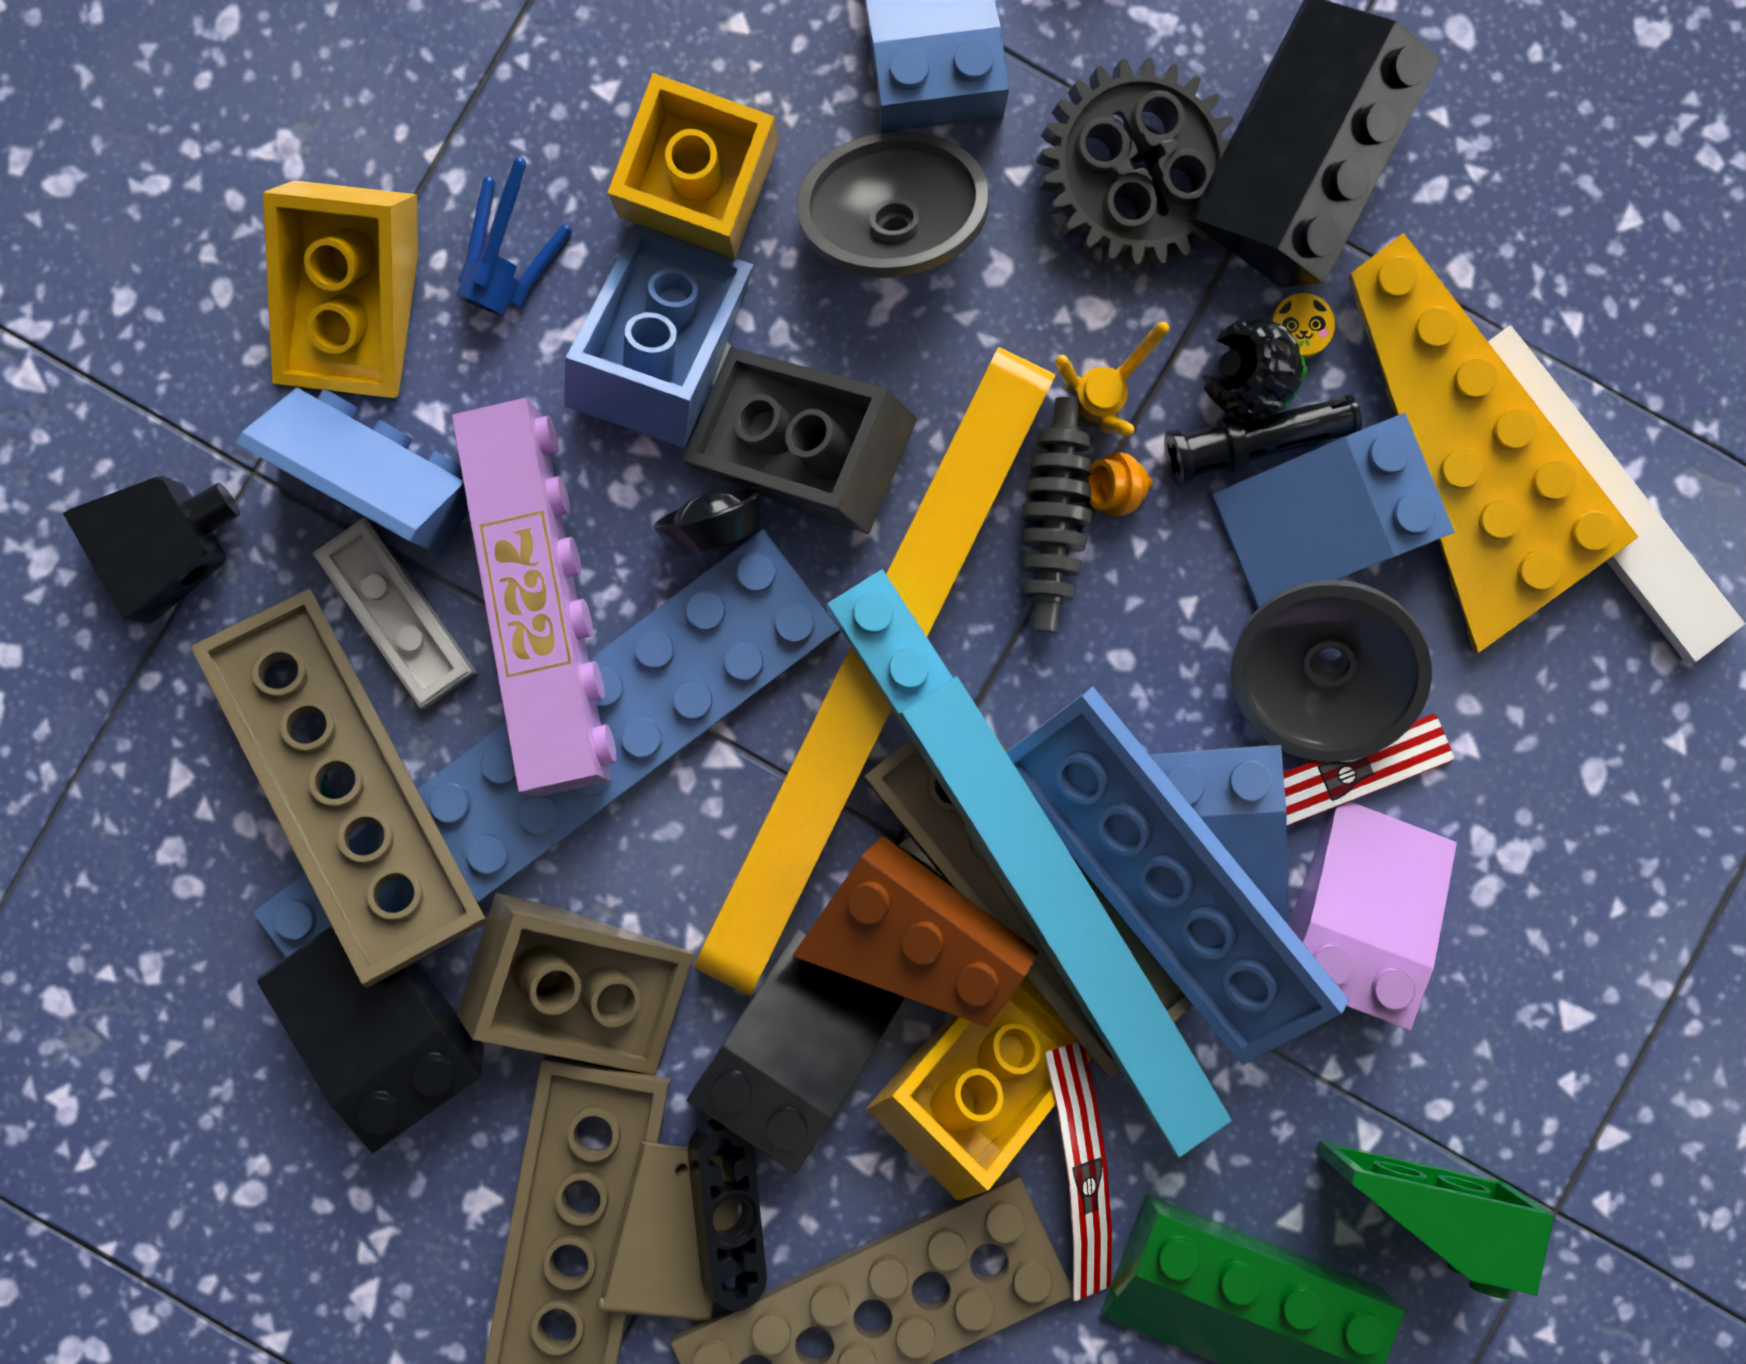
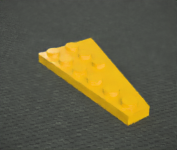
M1402 233L1351 272L1347 278L1371 349L1375 351L1387 386L1385 391L1392 411L1395 410L1396 416L1406 413L1455 533L1438 539L1450 574L1448 579L1454 597L1459 601L1468 628L1466 633L1472 651L1479 653L1638 538V535L1407 236Z

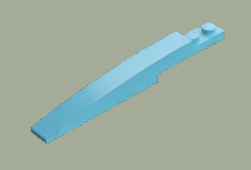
M881 569L827 603V610L966 824L964 826L965 830L1177 1157H1181L1230 1123L1232 1120L1194 1055L1046 814L957 676L955 678L952 677L884 570Z

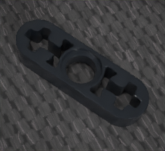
M712 1119L703 1123L694 1131L688 1144V1162L701 1281L705 1291L721 1307L729 1311H741L751 1307L759 1300L767 1282L753 1145ZM721 1139L732 1145V1150L723 1153L722 1162L724 1173L735 1182L723 1181L720 1166L709 1158L710 1154H714L719 1150V1140ZM727 1199H739L742 1212L737 1223L724 1231L715 1230L713 1215L716 1208ZM722 1248L732 1249L734 1261L745 1270L744 1273L736 1276V1287L729 1289L722 1282L732 1277L733 1272L731 1256Z

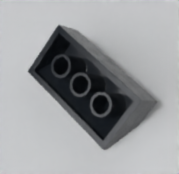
M1303 0L1188 221L1280 288L1325 283L1441 58L1396 20L1327 0Z

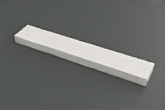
M1510 325L1490 339L1488 342L1638 535L1636 540L1606 562L1684 662H1697L1745 625V622L1515 329Z

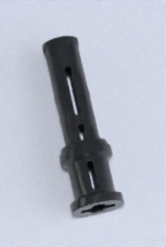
M1347 394L1330 399L1329 401L1278 412L1264 419H1250L1240 422L1237 418L1226 416L1216 420L1215 426L1184 434L1178 429L1167 431L1164 437V449L1170 474L1176 485L1181 487L1189 485L1195 476L1223 469L1230 474L1237 473L1248 466L1249 460L1350 435L1362 429V415L1358 402L1354 403L1355 397L1353 395Z

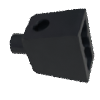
M160 476L71 508L64 512L63 515L122 618L150 624L160 618L225 563L227 559L226 554L213 531L238 517L240 510L232 495L219 482L192 497L184 484L165 476Z

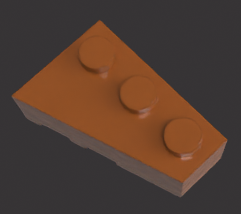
M882 835L857 861L792 956L988 1027L1026 977L1039 951Z

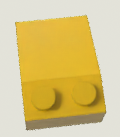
M295 180L264 191L263 207L272 384L320 390L324 388L329 391L396 398L400 391L418 262L417 194Z
M1024 978L988 1027L952 1014L904 1063L865 1110L959 1201L988 1191L1054 1107L1056 1102L1045 1053L1076 1043L1077 1040L1028 980ZM1086 1053L1087 1059H1088V1061H1089L1091 1058H1090V1056Z

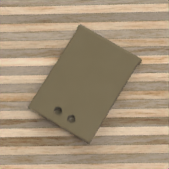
M641 1141L603 1289L597 1302V1308L599 1311L709 1321L712 1317L714 1299L705 1291L701 1281L688 1148ZM716 1152L710 1154L709 1158L719 1165L722 1170L723 1181L735 1182L723 1171V1153ZM727 1199L716 1208L713 1215L715 1230L724 1231L734 1226L740 1202L739 1199Z

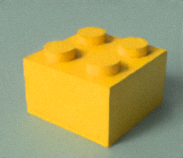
M652 73L607 192L618 217L736 259L779 144L775 116Z

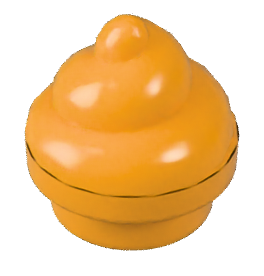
M1109 453L1103 459L1095 460L1091 464V475L1086 476L1085 483L1091 485L1092 499L1089 501L1091 506L1097 510H1102L1109 516H1127L1137 510L1153 485L1152 479L1148 476L1145 468L1131 455L1126 453Z

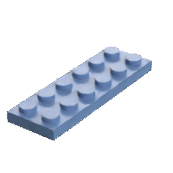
M1093 686L1006 751L1072 857L1242 1065L1343 1013L1349 1002L1347 996Z

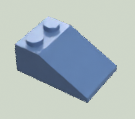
M863 0L881 133L1004 117L1009 94V82L1001 25L995 0Z
M636 224L565 357L564 406L685 448L707 400L752 276L754 264L730 258Z
M1406 413L1347 435L1210 495L1256 609L1275 595L1294 586L1320 580H1337L1455 533Z
M1281 745L1149 754L1289 925L1287 815Z

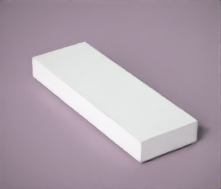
M362 518L313 552L317 561L419 708H428L477 673L370 519Z

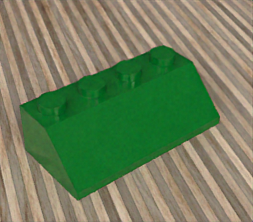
M1146 1194L1100 1314L1103 1318L1219 1364H1386L1405 1311L1380 1286Z

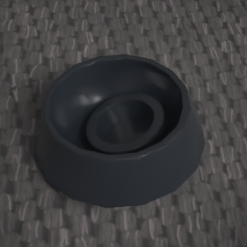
M743 489L732 492L714 491L701 494V496L691 498L679 509L657 520L654 524V530L676 556L693 555L728 545L754 533L760 528V492L757 489Z

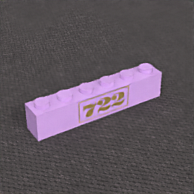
M527 397L452 414L518 791L538 798L611 782L608 764L616 762V747L608 724L601 725L597 700H602L605 697L604 683L597 662H589L585 638L593 636V625L588 605L584 599H577L573 576L581 574V561L574 539L572 537L566 538L562 515L570 513V502L562 477L554 476L551 454L559 452V444L553 421L549 415L542 416Z

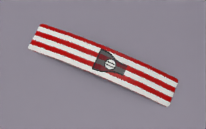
M1431 714L1416 720L1411 728L1397 741L1366 757L1340 762L1311 761L1283 772L1287 826L1452 761L1454 755L1438 717L1435 714Z
M1076 1042L1045 1053L1059 1116L1069 1181L1073 1235L1074 1301L1108 1288L1111 1285L1112 1224L1108 1168L1099 1109L1089 1063H1087L1086 1051Z

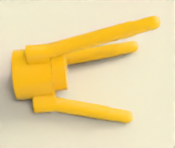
M1163 321L1158 323L1116 370L1105 366L1096 367L1086 372L1083 377H1079L1067 356L1059 355L1056 358L1058 371L1064 381L1063 390L1074 395L1073 398L1079 399V415L1088 422L1100 424V429L1105 434L1112 432L1125 436L1133 434L1134 426L1131 423L1116 418V415L1127 401L1128 387L1126 381L1168 333V323Z

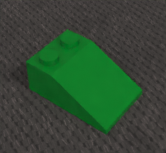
M1319 1141L1317 1153L1446 1260L1447 1267L1450 1270L1467 1277L1470 1280V1288L1482 1294L1500 1299H1510L1512 1290L1535 1296L1538 1295L1554 1218L1552 1213L1502 1181Z

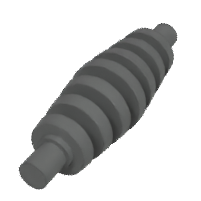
M1072 397L1055 398L1053 425H1050L1048 429L1039 431L1036 445L1050 450V453L1034 455L1031 470L1048 476L1029 479L1025 495L1045 500V502L1025 503L1022 505L1021 513L1023 521L1043 525L1042 528H1026L1021 530L1022 545L1026 547L1040 549V554L1022 555V569L1038 574L1037 580L1023 581V595L1032 597V602L1035 603L1032 630L1044 633L1058 632L1060 605H1063L1065 600L1074 599L1077 587L1076 585L1063 582V576L1079 575L1082 561L1065 556V552L1085 550L1088 536L1080 532L1070 531L1068 528H1081L1091 525L1092 511L1085 507L1070 504L1088 502L1092 499L1091 485L1073 480V478L1091 475V463L1088 458L1075 455V452L1090 450V435L1082 432L1081 428L1078 427L1080 403L1079 399Z

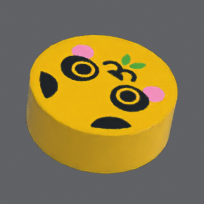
M1298 293L1287 297L1275 308L1269 318V321L1281 324L1292 332V336L1299 344L1300 353L1304 355V360L1312 358L1322 351L1331 341L1335 331V318L1329 305L1320 297L1309 293Z

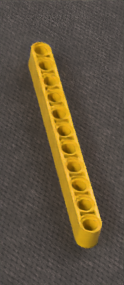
M998 347L886 573L926 637L1056 375L1001 347ZM851 646L693 966L694 969L750 997L892 710Z

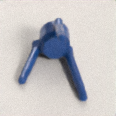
M517 157L513 161L484 251L483 246L492 206L495 180L487 176L482 181L467 257L458 278L461 285L456 294L468 303L503 317L509 303L520 308L523 307L530 288L572 232L569 225H562L550 241L546 243L519 280L513 278L517 266L498 256L526 168V161L522 157Z

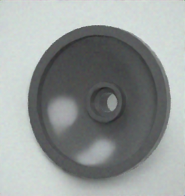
M908 131L872 134L852 140L834 149L809 171L802 182L797 197L799 226L810 248L820 258L839 269L874 278L912 276L932 270L948 262L963 252L976 239L985 224L989 210L987 179L979 163L972 155L946 139L930 134Z
M1320 580L1297 585L1282 591L1265 602L1253 613L1244 625L1235 644L1231 679L1234 696L1241 713L1249 725L1272 745H1281L1282 751L1300 758L1313 761L1340 762L1376 753L1397 741L1411 728L1423 711L1429 696L1432 681V664L1429 647L1420 626L1414 617L1395 599L1364 584L1342 580ZM1326 648H1334L1341 652V656L1332 661L1324 660L1318 654Z

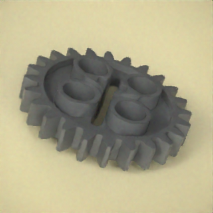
M1147 58L1143 62L1136 75L1133 74L1131 66L1126 59H1121L1113 69L1112 78L1102 66H1099L1089 77L1090 87L1080 80L1074 83L1068 92L1072 102L1060 99L1051 112L1059 123H1048L1042 131L1041 137L1054 147L1043 149L1037 156L1036 163L1052 168L1053 171L1042 178L1038 183V188L1045 191H1056L1058 195L1046 209L1047 214L1066 212L1069 219L1060 231L1062 236L1069 235L1078 229L1085 234L1079 252L1082 254L1090 250L1096 243L1102 245L1103 265L1107 266L1115 259L1119 252L1124 253L1127 270L1132 271L1140 265L1144 254H1146L1147 260L1154 270L1166 263L1167 251L1172 258L1179 262L1190 254L1189 243L1200 248L1212 239L1188 220L1230 140H1223L1222 132L1234 119L1232 116H1223L1215 119L1211 114V110L1220 98L1217 93L1208 96L1202 101L1195 96L1199 88L1200 77L1195 76L1184 87L1177 84L1178 65L1172 64L1162 77L1155 75V66L1152 58ZM1143 112L1153 113L1161 119L1165 129L1164 135L1154 134L1145 127L1142 120ZM1113 115H1119L1122 118L1123 126L1113 119ZM1095 138L1104 142L1110 152V161L1103 162L1093 158L1087 151L1086 139ZM1132 159L1134 163L1145 161L1149 170L1147 171L1145 168L1134 170L1130 160ZM1170 169H1179L1186 173L1191 182V193L1181 192L1174 187L1169 175ZM1115 195H1124L1134 202L1138 212L1136 220L1125 219L1117 212L1114 205ZM1156 205L1166 210L1165 216L1158 214Z

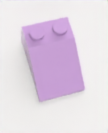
M1347 802L1330 810L1289 920V927L1349 999L1348 1007L1411 1030L1435 965L1457 842L1353 802Z

